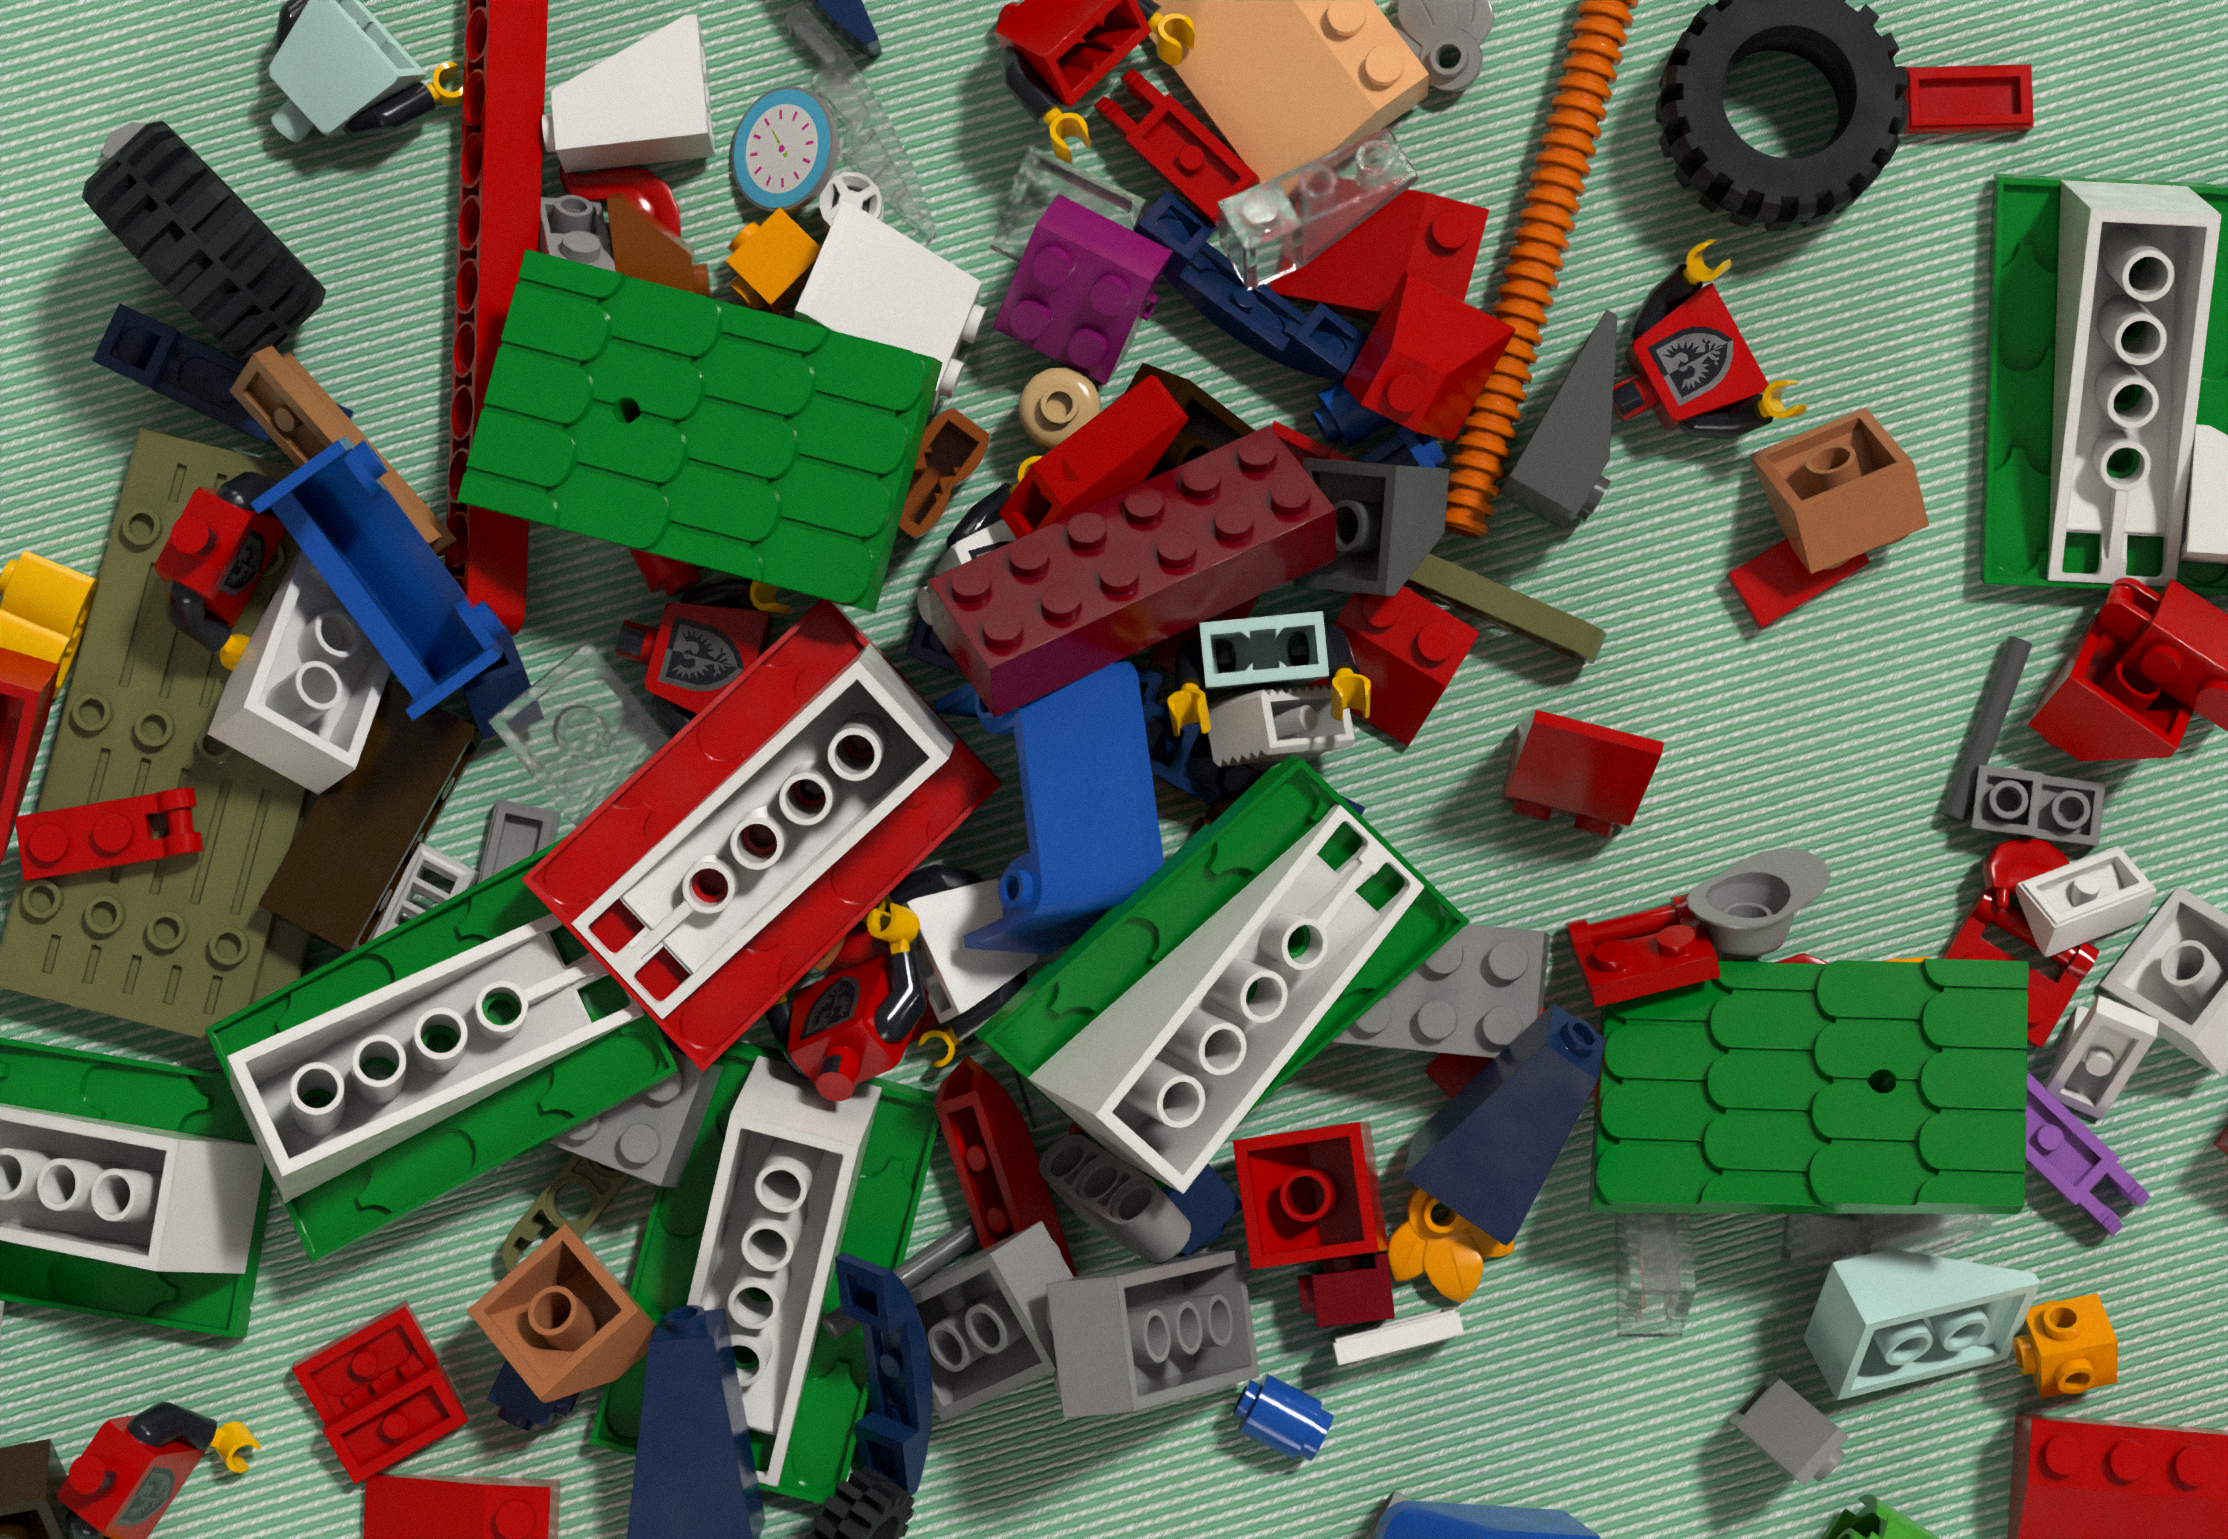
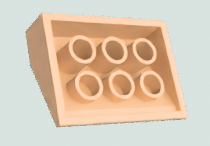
M1153 0L1161 6L1158 13L1162 16L1180 13L1192 20L1195 29L1194 48L1191 49L1182 42H1179L1183 49L1182 62L1179 65H1168L1238 158L1257 174L1261 183L1259 186L1274 206L1428 97L1429 73L1373 0ZM1151 32L1147 37L1156 47L1157 35Z

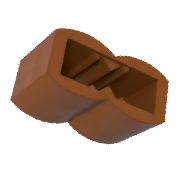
M953 407L938 415L927 426L923 434L897 531L910 542L920 539L936 525L947 507L951 490L963 484L974 473L987 450L989 433Z

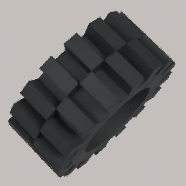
M864 1466L860 1471L856 1469L850 1473L848 1482L842 1480L838 1484L836 1495L833 1498L828 1496L823 1503L825 1510L822 1515H816L811 1524L815 1528L814 1531L807 1534L805 1539H899L905 1536L909 1528L905 1523L913 1516L914 1509L911 1507L914 1504V1498L910 1493L872 1468Z

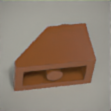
M623 192L610 194L606 202L616 272L704 295L712 299L708 264H696L694 248Z

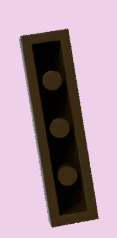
M388 680L356 769L320 794L259 902L261 907L344 954L371 940L420 842L425 844L483 740L476 726L436 705L413 721L405 711L412 700V696L407 690Z

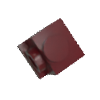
M1384 1251L1371 1252L1372 1265L1361 1266L1360 1255L1322 1259L1323 1271L1297 1275L1302 1314L1314 1313V1321L1317 1327L1395 1319L1388 1254Z

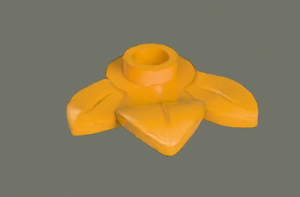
M1417 1186L1407 1203L1408 1219L1391 1234L1388 1242L1387 1254L1390 1271L1396 1281L1409 1280L1425 1272L1429 1281L1440 1294L1458 1303L1465 1302L1479 1285L1483 1271L1482 1258L1511 1254L1514 1251V1240L1505 1246L1452 1209H1450L1448 1217L1443 1221H1432L1430 1216L1431 1210L1440 1201Z

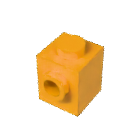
M779 207L761 226L756 222L748 224L730 243L728 249L733 254L726 260V263L735 278L728 285L750 308L757 310L764 304L774 315H777L805 287L821 247Z

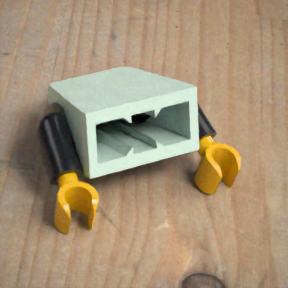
M287 0L281 6L274 42L276 55L269 65V75L286 93L288 98L271 116V121L275 128L287 139L299 143L314 126L327 136L348 134L361 139L397 131L433 112L436 107L435 102L437 101L446 106L462 104L463 86L457 91L449 92L440 85V81L443 78L451 76L458 71V65L453 62L441 63L433 73V82L424 85L420 81L425 77L426 72L360 0Z
M1323 611L1199 623L1201 638H1192L1184 641L1177 651L1174 693L1167 699L1173 734L1176 737L1180 736V729L1183 726L1192 723L1200 724L1202 734L1210 731L1211 722L1205 695L1206 689L1227 692L1312 683L1327 677L1332 685L1331 716L1335 720L1342 721L1343 709L1347 708L1360 710L1364 718H1369L1371 682L1367 677L1360 675L1352 647L1345 632L1337 626H1324Z

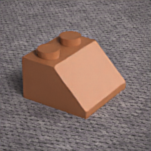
M1866 407L1750 454L1752 466L1785 539L1788 538L1792 550L1811 574L1822 569L1839 567L1854 556L1881 545L1898 543L1905 539L1908 534L1929 526L1913 461Z
M566 1223L467 1310L543 1403L618 1380L648 1353L649 1341L657 1326L594 1250Z

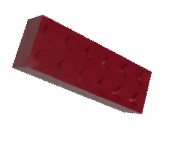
M1270 425L928 579L933 631L993 717L996 718L1336 560V509Z

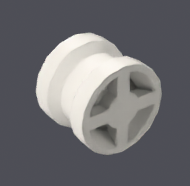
M848 171L834 175L820 193L819 209L828 232L842 200L854 204L860 209H863V204L867 201L868 203L864 205V211L880 221H884V206L879 188L866 175Z

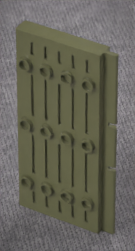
M139 428L36 813L154 794L170 789L194 787L197 808L191 809L194 830L195 832L202 833L204 852L49 879H39L31 882L24 881L21 867L0 945V988L208 1040L205 1034L206 1028L301 978L311 936L261 907L259 902L320 794L318 795L207 734L226 683L233 671L226 669L221 664L220 650L212 653L171 624L166 615V584L155 571L156 561L171 535L173 525L182 515L193 492L199 487L219 489L222 484L244 472L259 473L280 482L297 470V467ZM286 530L235 627H231V635L243 634L252 637L295 556L302 551L288 530ZM166 814L151 816L154 839L169 836Z

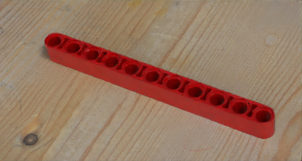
M466 0L446 528L457 541L450 551L445 553V567L473 605L476 606L484 600L502 624L508 626L513 637L518 634L525 617L529 521L469 506L457 501L464 472L466 473L467 460L481 409H484V398L498 347L502 343L501 336L515 285L519 281L518 274L525 249L539 252L543 156L542 114H544L548 0Z

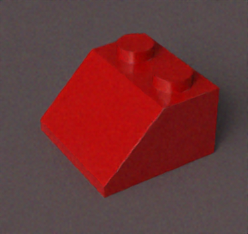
M1402 586L1395 596L1353 592L1333 626L1339 627L1347 635L1359 668V673L1370 680L1371 691L1369 718H1364L1363 713L1358 709L1350 708V712L1406 747H1409L1480 632L1405 586ZM1326 677L1305 685L1310 687L1314 685H1329L1331 683Z
M1354 1122L1232 1140L1251 1270L1388 1250L1370 1122Z

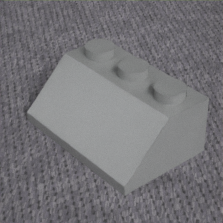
M1042 1221L929 1276L908 1290L915 1302L924 1326L931 1361L932 1404L942 1421H946L1055 1371L1057 1363L1053 1333L1048 1327L1045 1314L1048 1300L1046 1283L1074 1277L1065 1263L1059 1247L1052 1240Z

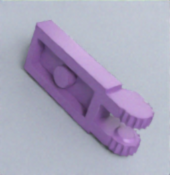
M2027 1072L2025 1162L2070 1205H2077L2100 1229L2113 1237L2123 1227L2122 1223L2110 1208L2102 1204L2089 1191L2104 1176L2116 1188L2117 1193L2130 1204H2135L2139 1208L2150 1198L2149 1194L2117 1163L2119 1158Z

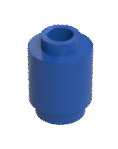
M1345 376L1340 381L1315 394L1319 407L1311 411L1317 427L1329 444L1340 440L1343 446L1348 449L1394 421L1360 405L1343 385L1347 377Z
M1268 1373L1263 1377L1260 1384L1251 1379L1246 1383L1233 1410L1234 1415L1242 1418L1238 1428L1239 1432L1291 1459H1295L1299 1455L1309 1461L1315 1457L1321 1447L1334 1416L1321 1409L1322 1401Z

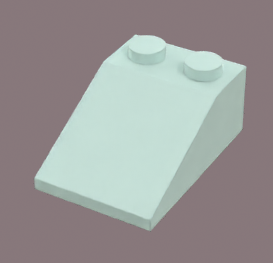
M1887 1249L1866 1255L1860 1252L1851 1253L1836 1262H1832L1803 1339L1836 1401L2008 1359L2013 1348V1338L2018 1337L2041 1283L2033 1272L1895 1249Z

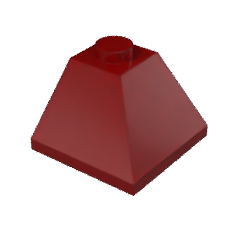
M1404 272L1343 385L1360 405L1414 432L1454 441L1516 329L1508 323Z
M2098 612L2043 691L2028 726L2040 733L2043 739L2051 746L2063 749L2079 761L2169 758L2178 749L2194 710L2119 662L2127 643L2107 631L2101 625Z

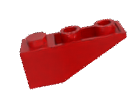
M1149 375L1033 463L999 511V515L1015 537L1019 539L1143 483L1189 417L1158 377Z

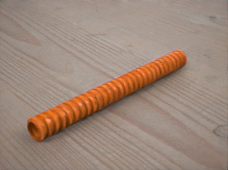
M1586 0L1578 5L1577 13L1581 20L1575 21L1571 30L1576 35V39L1570 40L1567 44L1566 50L1571 56L1570 58H1565L1561 65L1562 71L1566 74L1565 77H1559L1557 80L1556 88L1560 91V95L1554 96L1550 104L1555 113L1547 116L1545 125L1550 130L1549 133H1544L1540 139L1544 152L1536 154L1534 162L1539 166L1538 171H1533L1529 178L1530 183L1534 187L1532 190L1525 192L1524 200L1528 203V208L1522 209L1518 217L1523 222V226L1516 228L1513 237L1518 243L1517 246H1512L1508 252V257L1513 261L1511 265H1506L1503 269L1502 275L1507 279L1506 284H1501L1498 287L1497 294L1502 300L1501 303H1495L1492 308V313L1496 318L1513 326L1516 331L1473 405L1469 416L1464 421L1461 427L1464 429L1463 436H1457L1454 445L1459 448L1458 455H1452L1449 460V464L1454 469L1452 474L1449 473L1445 519L1446 531L1472 538L1488 535L1490 528L1484 524L1486 517L1493 516L1495 508L1490 505L1491 498H1497L1500 493V489L1495 486L1496 480L1503 479L1506 470L1501 467L1502 460H1508L1511 454L1506 445L1507 442H1512L1516 437V432L1511 427L1513 423H1517L1521 419L1522 414L1517 410L1518 404H1523L1527 398V394L1522 391L1523 385H1529L1532 380L1528 367L1534 366L1538 359L1533 350L1534 347L1542 345L1543 337L1538 334L1539 328H1545L1548 323V318L1543 314L1545 310L1551 309L1554 300L1549 296L1550 291H1555L1559 284L1558 279L1554 275L1555 272L1562 271L1564 267V261L1560 258V254L1566 253L1570 246L1565 236L1573 233L1575 224L1570 219L1571 216L1577 215L1580 210L1576 197L1583 196L1586 189L1584 184L1581 183L1582 178H1587L1591 171L1590 166L1586 162L1588 159H1593L1596 154V148L1591 144L1592 141L1598 140L1601 136L1602 131L1597 126V123L1603 122L1606 118L1607 111L1602 106L1603 103H1608L1611 100L1612 92L1608 89V85L1614 84L1618 76L1613 67L1618 66L1623 58L1618 49L1619 47H1624L1628 40L1627 34L1623 31L1632 26L1633 17L1629 14V10H1634L1639 0Z

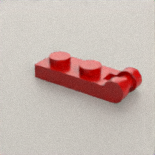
M195 788L170 789L154 794L14 817L24 881L31 882L39 879H49L204 852L202 833L195 832L191 809L197 808ZM166 814L169 836L154 839L151 816Z

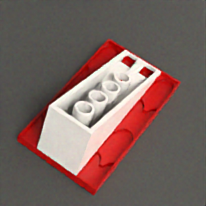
M820 599L542 858L521 880L696 1066L704 1072L1001 786L1002 781L941 715L936 713L928 701L847 616L839 605ZM804 779L815 781L824 791L817 794L809 792L805 788Z

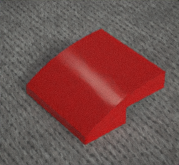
M407 1300L293 1362L292 1371L324 1422L322 1431L354 1484L359 1483L468 1422L469 1418L460 1398Z

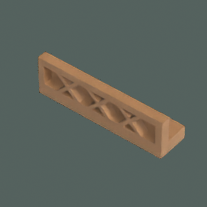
M271 345L251 356L229 391L297 468H300L331 444L345 436L355 446L366 440L388 470L386 474L380 477L381 481L436 555L440 557L450 551L457 541L453 534L290 352L280 355Z

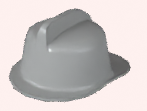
M1779 848L1752 855L1718 876L1704 881L1691 889L1686 901L1689 911L1703 921L1705 931L1717 954L1718 961H1733L1744 956L1770 953L1780 948L1789 934L1794 913L1813 902L1825 891L1830 875L1827 864L1817 855L1800 849Z

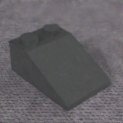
M1607 309L1591 332L1499 493L1563 531L1574 518L1585 523L1589 515H1592L1611 482L1601 476V473L1610 459L1618 315Z

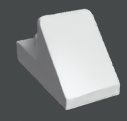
M2098 995L2090 1009L2078 1006L2073 1013L2044 1087L2060 1103L2102 1120L2156 1039L2159 1020Z

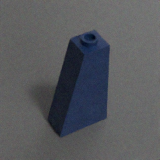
M1553 1003L1413 1135L1403 1177L1507 1246L1514 1240L1598 1081L1606 1039L1596 1033L1594 1028L1585 1020L1573 1017Z
M698 1305L675 1308L666 1315H661L648 1345L627 1539H759L766 1519L725 1309L704 1311V1308Z

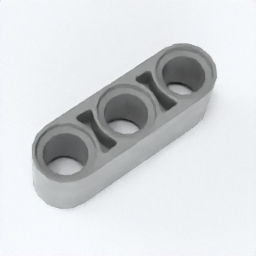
M1078 1134L1066 1135L1054 1142L1042 1156L1039 1164L1041 1176L1079 1218L1144 1260L1151 1263L1164 1262L1179 1253L1188 1242L1191 1234V1223L1153 1179L1084 1136Z

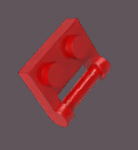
M1985 886L1976 897L1941 959L2019 961L1980 938L1989 922L2036 950H2040L2035 942L2024 912L2010 904L2006 909H1999L1996 905V892L1986 890ZM2085 942L2049 956L2063 965L2054 981L2029 967L2027 1043L2035 1048H2043L2080 982L2095 963L2099 949Z
M1688 894L1671 897V904L1591 924H1587L1585 919L1565 923L1571 953L1594 1007L1721 977L1718 957L1700 919L1688 909L1686 901Z

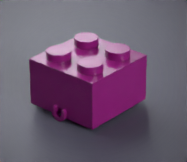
M1058 194L1036 223L992 328L1107 385L1127 355L1142 319L1148 321L1158 303L1159 296L1154 293L1173 251Z

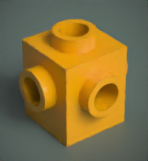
M2098 1293L2061 1301H2047L2030 1307L2022 1325V1336L2013 1338V1348L2021 1374L2023 1376L2032 1375L2041 1399L2062 1394H2078L2090 1388L2117 1383L2118 1340Z

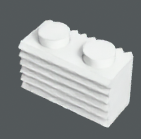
M1331 684L1269 689L1266 691L1260 690L1209 703L1207 706L1211 729L1208 732V739L1213 762L1219 767L1285 760L1290 754L1305 758L1307 756H1314V754H1323L1324 752H1331L1344 747H1352L1355 736L1350 708L1343 709L1342 721L1335 720L1331 716Z

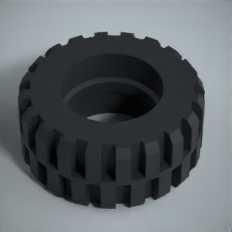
M1718 0L1714 5L1707 3L1694 16L1689 27L1680 36L1663 69L1659 82L1661 93L1656 101V122L1661 123L1663 127L1659 143L1664 158L1673 156L1678 166L1673 175L1684 189L1692 184L1702 194L1698 201L1700 205L1711 213H1714L1719 206L1732 213L1731 223L1746 228L1749 227L1752 221L1765 222L1766 231H1785L1790 224L1799 222L1803 228L1821 223L1827 215L1833 212L1839 214L1852 205L1881 174L1880 172L1892 159L1900 143V140L1897 138L1899 131L1907 122L1909 104L1902 101V94L1908 88L1909 83L1906 67L1895 66L1893 57L1900 49L1892 33H1886L1883 36L1878 34L1873 26L1879 19V16L1867 4L1857 12L1845 3L1846 0ZM1762 51L1788 52L1806 59L1827 78L1837 99L1839 119L1832 137L1820 150L1802 158L1773 157L1754 149L1735 132L1726 116L1722 94L1730 71L1746 56Z
M163 120L147 123L85 181L82 198L89 205L90 209L148 272L210 334L245 365L254 353L271 345L276 349L322 306L326 292L322 284L242 199Z

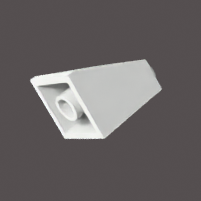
M842 200L796 306L794 320L911 350L914 353L934 357L943 362L929 412L930 415H933L941 395L952 398L965 364L956 360L963 340L972 344L975 343L985 319L987 308L978 305L982 285L980 280L856 205Z

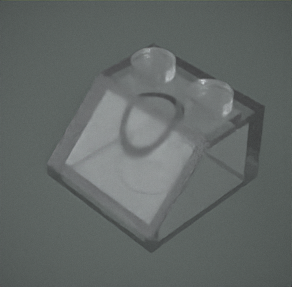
M589 640L488 720L489 724L565 819L575 826H578L671 739L639 698Z

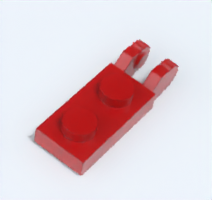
M1131 68L1121 80L1125 84L1126 90L1151 111L1136 124L1115 101L1104 96L1094 105L1095 111L1116 133L1125 139L1126 146L1203 217L1219 227L1261 184L1259 177L1169 93L1164 96L1138 71Z

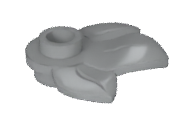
M1398 0L1397 15L1400 24L1393 25V27L1429 73V84L1439 91L1448 93L1459 92L1472 85L1480 75L1483 66V54L1480 45L1493 28L1494 11L1491 1ZM1450 49L1460 51L1461 58L1455 67L1450 69L1440 67V57L1445 51Z

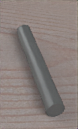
M2008 636L1941 812L1942 815L1964 823L1967 820L1974 801L1978 765L1987 766L2031 651L2032 644L2030 642L2013 636Z
M970 1216L892 1270L901 1279L907 1290L979 1242L972 1217ZM841 1306L821 1318L823 1327L833 1340H837L861 1323L859 1320L841 1314Z

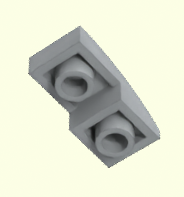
M1978 765L1971 829L2096 848L2099 845L2106 783L2047 776L2042 772Z

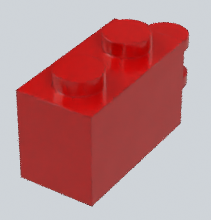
M2120 578L2114 581L2099 612V621L2107 631L2127 643L2119 662L2225 731H2228V614L2174 579H2171L2159 594L2133 578Z

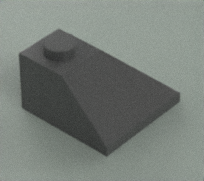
M1303 457L1302 467L1336 509V560L1293 579V585L1395 596L1444 535L1450 469Z

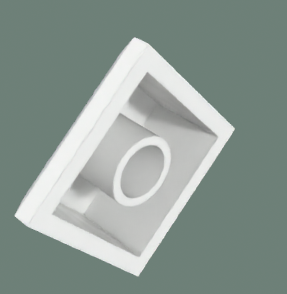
M2178 886L2100 986L2120 1004L2158 1019L2157 1033L2178 1050L2223 1076L2228 1070V914Z

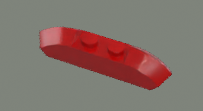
M968 1055L940 1083L934 1106L982 1250L1042 1221L1052 1240L1059 1247L1061 1255L1073 1277H1077L1046 1180L1039 1172L1040 1162L1027 1125L1005 1089L978 1062Z

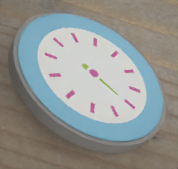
M784 86L770 90L760 96L748 108L735 133L732 147V168L736 183L749 202L769 212H775L780 207L785 213H790L805 207L823 191L834 171L839 150L838 128L831 109L817 94L795 86Z

